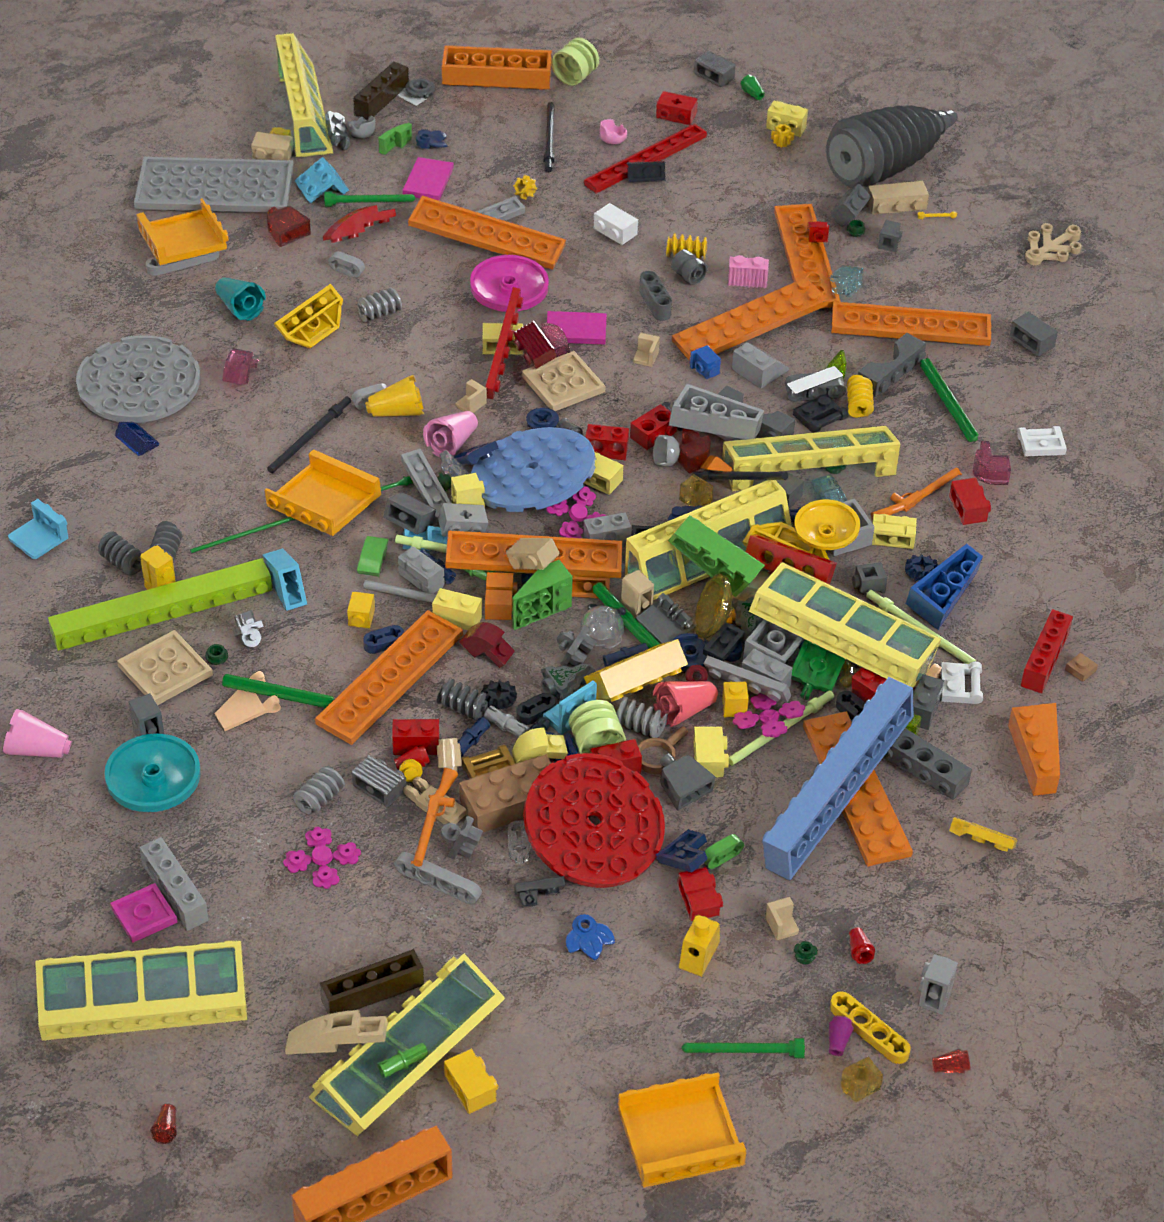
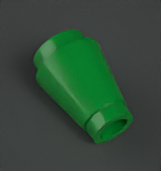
M746 75L741 80L742 90L756 98V100H761L765 96V92L755 76Z

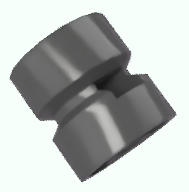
M687 249L679 251L671 262L672 270L692 285L700 283L708 271L707 264L697 259Z

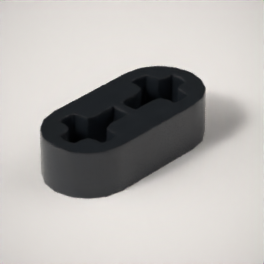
M842 691L837 695L836 708L839 712L847 711L851 722L856 715H860L863 711L865 702L853 692Z
M541 693L519 704L516 708L517 721L524 725L535 723L545 712L556 706L555 697L550 693Z

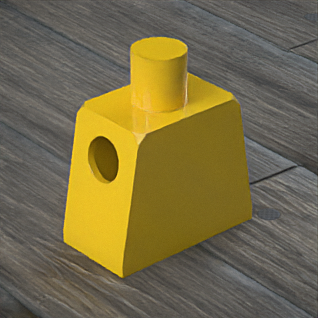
M700 915L695 917L683 940L679 963L680 969L702 977L720 943V924ZM694 949L698 950V956H694Z

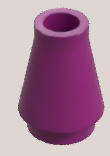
M834 1016L832 1021L829 1022L828 1052L834 1056H842L844 1054V1049L854 1028L849 1018Z

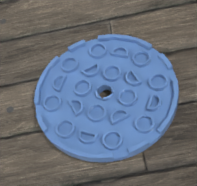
M554 427L516 431L511 436L496 441L499 449L492 451L493 456L483 460L479 459L478 463L474 464L471 474L476 473L479 481H483L485 493H482V498L485 505L493 509L497 507L506 508L507 512H523L524 508L536 507V510L560 503L582 489L583 482L587 478L591 479L595 471L596 456L590 441L578 432Z

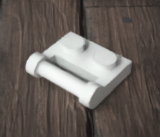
M1053 426L1048 429L1018 428V439L1021 442L1024 456L1066 455L1067 448L1060 426Z
M976 661L970 664L941 663V680H944L941 702L979 704L983 701V693L980 690L981 663ZM965 675H971V692H965Z

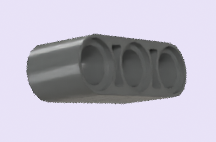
M643 271L640 274L639 292L655 319L660 321L670 319L672 298L655 272Z
M814 373L794 374L785 379L788 398L795 402L811 401L824 394L828 395L831 399H838L846 393L842 376L796 394L787 384Z

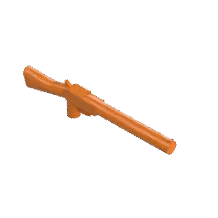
M955 467L920 491L906 493L902 496L893 493L890 499L896 504L872 512V520L874 514H887L891 516L900 511L907 512L923 498L958 475H962V473Z
M444 768L439 788L434 795H428L430 798L428 811L414 860L411 861V864L417 867L423 864L437 816L443 815L446 807L454 808L455 798L444 797L458 777V772L453 769ZM439 807H444L443 811L438 813Z

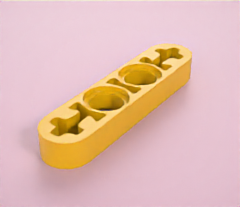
M837 992L832 996L830 1010L833 1015L849 1018L852 1021L853 1031L889 1061L895 1064L907 1062L911 1049L907 1040L850 994ZM837 1003H839V1004L846 1003V1006H845V1005L838 1006ZM863 1016L867 1019V1022L859 1024L855 1022L854 1017ZM881 1031L886 1035V1038L876 1039L873 1033ZM894 1049L897 1050V1051L900 1050V1049H902V1050H903V1053L900 1052V1051L896 1053V1052H894Z

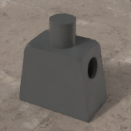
M670 753L661 758L660 764L664 768L661 772L660 783L677 811L713 791L716 777L690 755H685L677 761Z

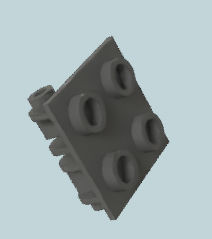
M664 593L659 595L656 603L635 618L660 643L672 641L676 636L688 633L696 627L692 621L693 618L683 612V608L679 609V604H674V601L669 598L670 596Z

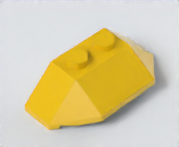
M329 284L276 321L274 325L286 340L311 349L339 328L343 298Z
M783 522L753 525L743 540V545L747 547L750 535L758 534L830 560L825 550L807 545L798 537L794 527ZM766 551L765 559L771 562L773 555L770 551ZM786 558L785 564L793 567V561ZM807 565L805 567L806 574L813 576V568Z

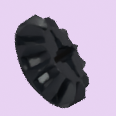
M501 679L498 682L490 680L489 684L483 685L481 693H486L488 707L493 706L496 709L508 708L517 699L515 686L510 685L509 681L502 682ZM498 690L501 691V695L499 696V698H497L496 695Z

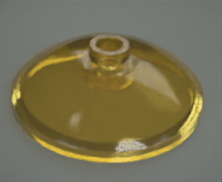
M718 573L712 576L700 595L694 618L696 625L694 628L698 637L707 639L716 634L732 614V588L726 575Z

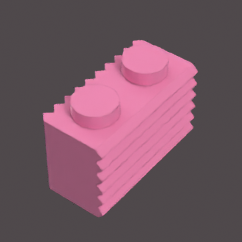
M741 255L730 257L728 285L766 288L769 259L762 257L745 258Z

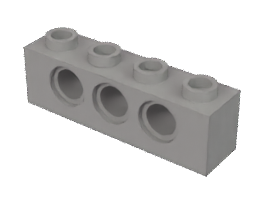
M162 837L140 846L143 867L153 882L156 883L186 931L209 921L205 900Z

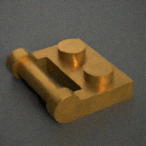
M505 744L483 754L470 758L469 756L461 758L462 768L470 779L515 764Z

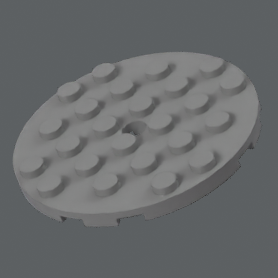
M149 335L123 337L120 342L114 344L108 342L95 349L96 353L90 357L87 356L83 360L76 376L78 394L84 405L95 414L119 423L143 424L170 416L181 410L193 399L200 385L198 362L186 347L175 345L172 343V340Z

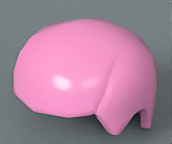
M612 119L601 121L599 134L604 142L616 145L625 141L627 130L623 128V124L616 126Z

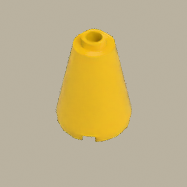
M408 376L369 396L368 401L365 402L368 414L372 413L373 417L424 415L419 388L415 387L414 383L417 382L415 376Z

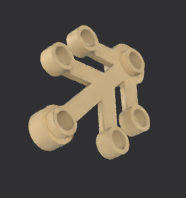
M1049 223L1042 224L1040 232L1043 234L1044 246L1039 249L1040 233L1030 231L1028 234L1030 249L1026 251V261L1031 265H1039L1043 260L1065 262L1068 260L1069 253L1079 254L1082 246L1077 242L1080 240V228L1077 225H1070L1064 234L1051 241L1053 226ZM1066 241L1071 242L1070 246L1061 244H1063Z

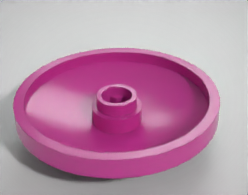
M500 255L486 259L474 268L470 277V289L474 298L490 309L503 312L507 310L513 287L520 288L521 297H524L522 309H518V311L527 310L538 305L546 297L549 289V278L545 269L537 262L517 255Z

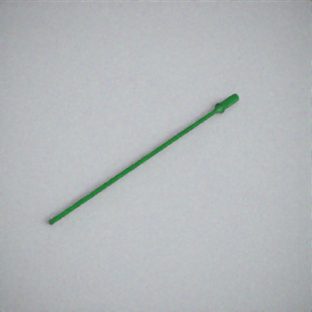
M403 476L398 482L382 486L381 491L396 486H408L413 481L410 476ZM287 517L192 548L190 552L194 553L295 519Z

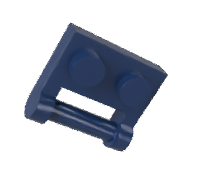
M492 441L474 446L452 456L447 460V466L454 470L458 469L461 465H473L478 463L479 459L483 460L493 456L492 451L499 449L497 442Z

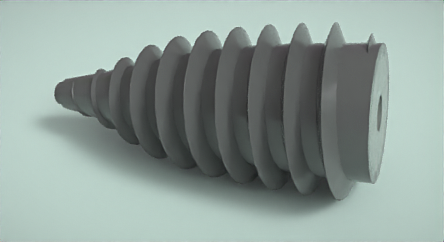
M898 105L875 109L841 119L832 127L826 144V156L830 169L844 185L851 188L857 184L868 187L882 182L924 158L926 153L933 149L935 143L939 141L940 136L945 133L946 129L956 123L958 119L957 113L951 110L936 111L914 105Z

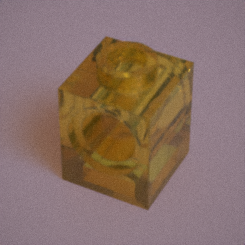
M693 474L680 484L679 500L688 506L700 505L704 507L709 505L713 500V485Z
M868 1056L843 1069L840 1083L841 1088L856 1103L881 1090L883 1074Z

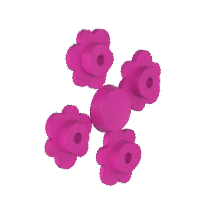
M586 486L572 495V499L576 501V504L570 507V509L566 504L567 500L546 507L548 513L555 514L556 516H561L569 511V516L574 520L569 523L563 522L559 530V534L562 537L582 538L583 529L579 527L577 522L606 516L605 514L600 515L598 512L587 516L588 511L585 506H592L596 495Z
M759 693L758 696L751 698V703L754 708L765 711H762L759 716L752 714L751 711H746L745 713L738 712L734 715L733 724L737 725L740 729L755 726L756 722L760 719V722L763 724L761 726L763 736L779 737L788 731L785 723L779 721V714L786 716L788 719L801 717L804 714L805 706L800 705L799 701L784 703L778 713V711L770 709L771 705H775L777 702L770 699L767 695Z
M315 827L313 831L310 830L305 834V838L308 840L307 845L315 847L311 857L305 855L303 850L297 852L289 851L283 864L288 867V871L291 873H296L299 870L305 871L311 861L317 865H323L319 867L318 871L312 873L314 878L313 885L329 889L331 885L339 883V876L335 868L330 869L326 864L330 863L333 858L338 860L341 865H346L347 863L356 864L358 856L361 855V850L356 848L355 843L349 842L345 845H338L337 850L332 854L331 849L326 846L332 842L331 830Z

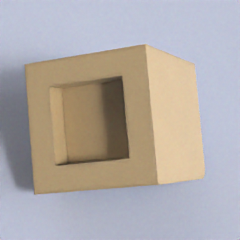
M640 333L638 337V350L633 362L652 367L659 353L660 337Z
M472 379L466 382V396L456 402V407L462 411L474 413L487 403L486 388Z
M790 897L767 903L766 920L776 940L799 934V929L792 917L794 904Z

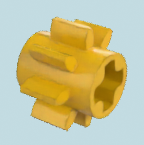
M780 124L775 127V130L771 131V139H774L773 143L778 147L790 145L791 141H794V132H791L792 128L786 124Z
M524 175L523 179L517 177V181L513 185L516 190L515 195L526 200L528 196L534 197L533 194L538 189L535 185L536 180L530 179V176Z

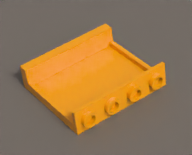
M203 198L200 199L201 210L149 222L144 212L136 214L139 232L159 265L227 249L226 241H229L227 231L223 230L221 222L217 221L216 214L212 213L210 205H207Z
M312 450L308 454L310 464L278 491L274 492L268 488L265 489L266 504L271 509L334 536L381 496L380 478L319 451Z
M719 1072L713 1074L705 1073L690 1079H678L672 1083L662 1085L654 1084L648 1088L627 1090L619 1094V1114L643 1188L745 1165L746 1148L744 1143H739L719 1086Z

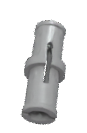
M490 706L484 714V718L499 726L500 730L503 732L507 731L518 738L529 729L528 726L515 720L511 714H505L493 706Z

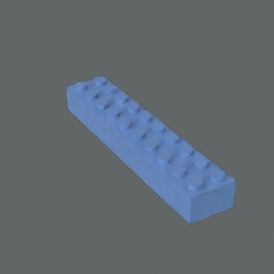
M890 677L878 686L875 695L871 700H867L860 715L854 717L847 732L844 731L837 745L828 751L824 762L817 765L811 779L804 782L801 792L797 797L791 799L784 814L778 816L771 831L768 830L764 834L762 843L766 869L788 880L793 878L914 717L913 687Z

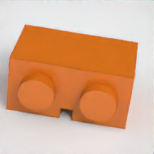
M487 572L485 619L512 620L513 595L517 593L518 582H513V573Z

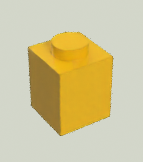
M352 592L347 610L348 626L371 627L375 611L374 594Z
M746 681L723 682L722 705L724 717H734L738 712L745 713L748 709L749 699Z

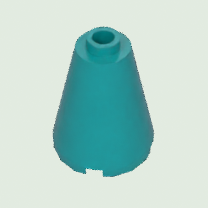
M227 277L217 281L215 285L217 295L237 319L250 321L258 317L263 311L264 306L262 305L263 301H266V295L260 285Z

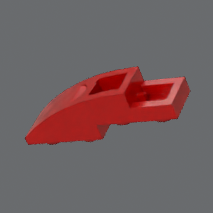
M372 205L350 212L327 230L323 235V240H331V243L343 241L342 237L347 236L348 239L359 237L358 233L365 232V227L373 226L374 221H379V224L390 222V218L396 216L395 209L378 212L377 205Z

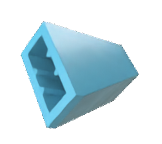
M283 548L262 554L271 575V583L285 610L288 611L307 605L299 564Z

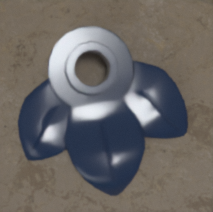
M421 129L417 133L415 140L417 142L416 145L420 148L429 149L431 146L436 148L448 147L447 143L443 141L447 138V134L442 131L434 130L431 132L428 129Z

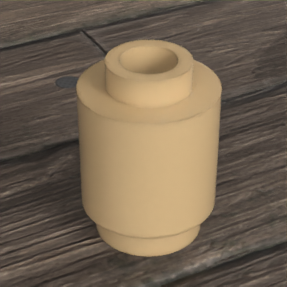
M457 738L439 739V745H437L438 767H443V770L444 768H450L458 771L457 766H462L460 744H458Z

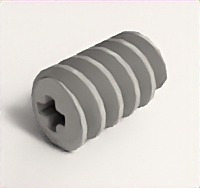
M391 287L387 291L382 290L380 293L376 292L373 295H367L365 298L361 297L358 299L357 304L360 318L365 323L367 322V316L371 321L374 320V314L380 318L381 311L385 316L388 315V309L391 313H395V306L399 311L402 310L401 299L398 293Z
M625 696L617 710V717L621 726L626 725L628 729L634 727V731L638 733L642 731L643 735L648 736L650 734L651 738H658L664 731L668 714H665L663 718H661V710H657L655 714H652L653 707L651 706L644 711V703H641L636 708V700H633L629 705L628 697Z
M322 767L318 773L312 776V779H309L300 790L294 793V802L305 814H311L312 811L319 812L321 806L327 804V800L330 801L333 795L339 793V789L345 787V782L341 775L332 767Z

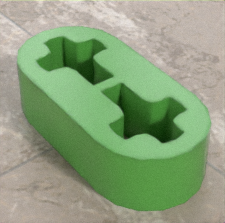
M736 834L727 836L705 850L708 860L704 863L710 869L720 866L737 856L743 850L744 842Z

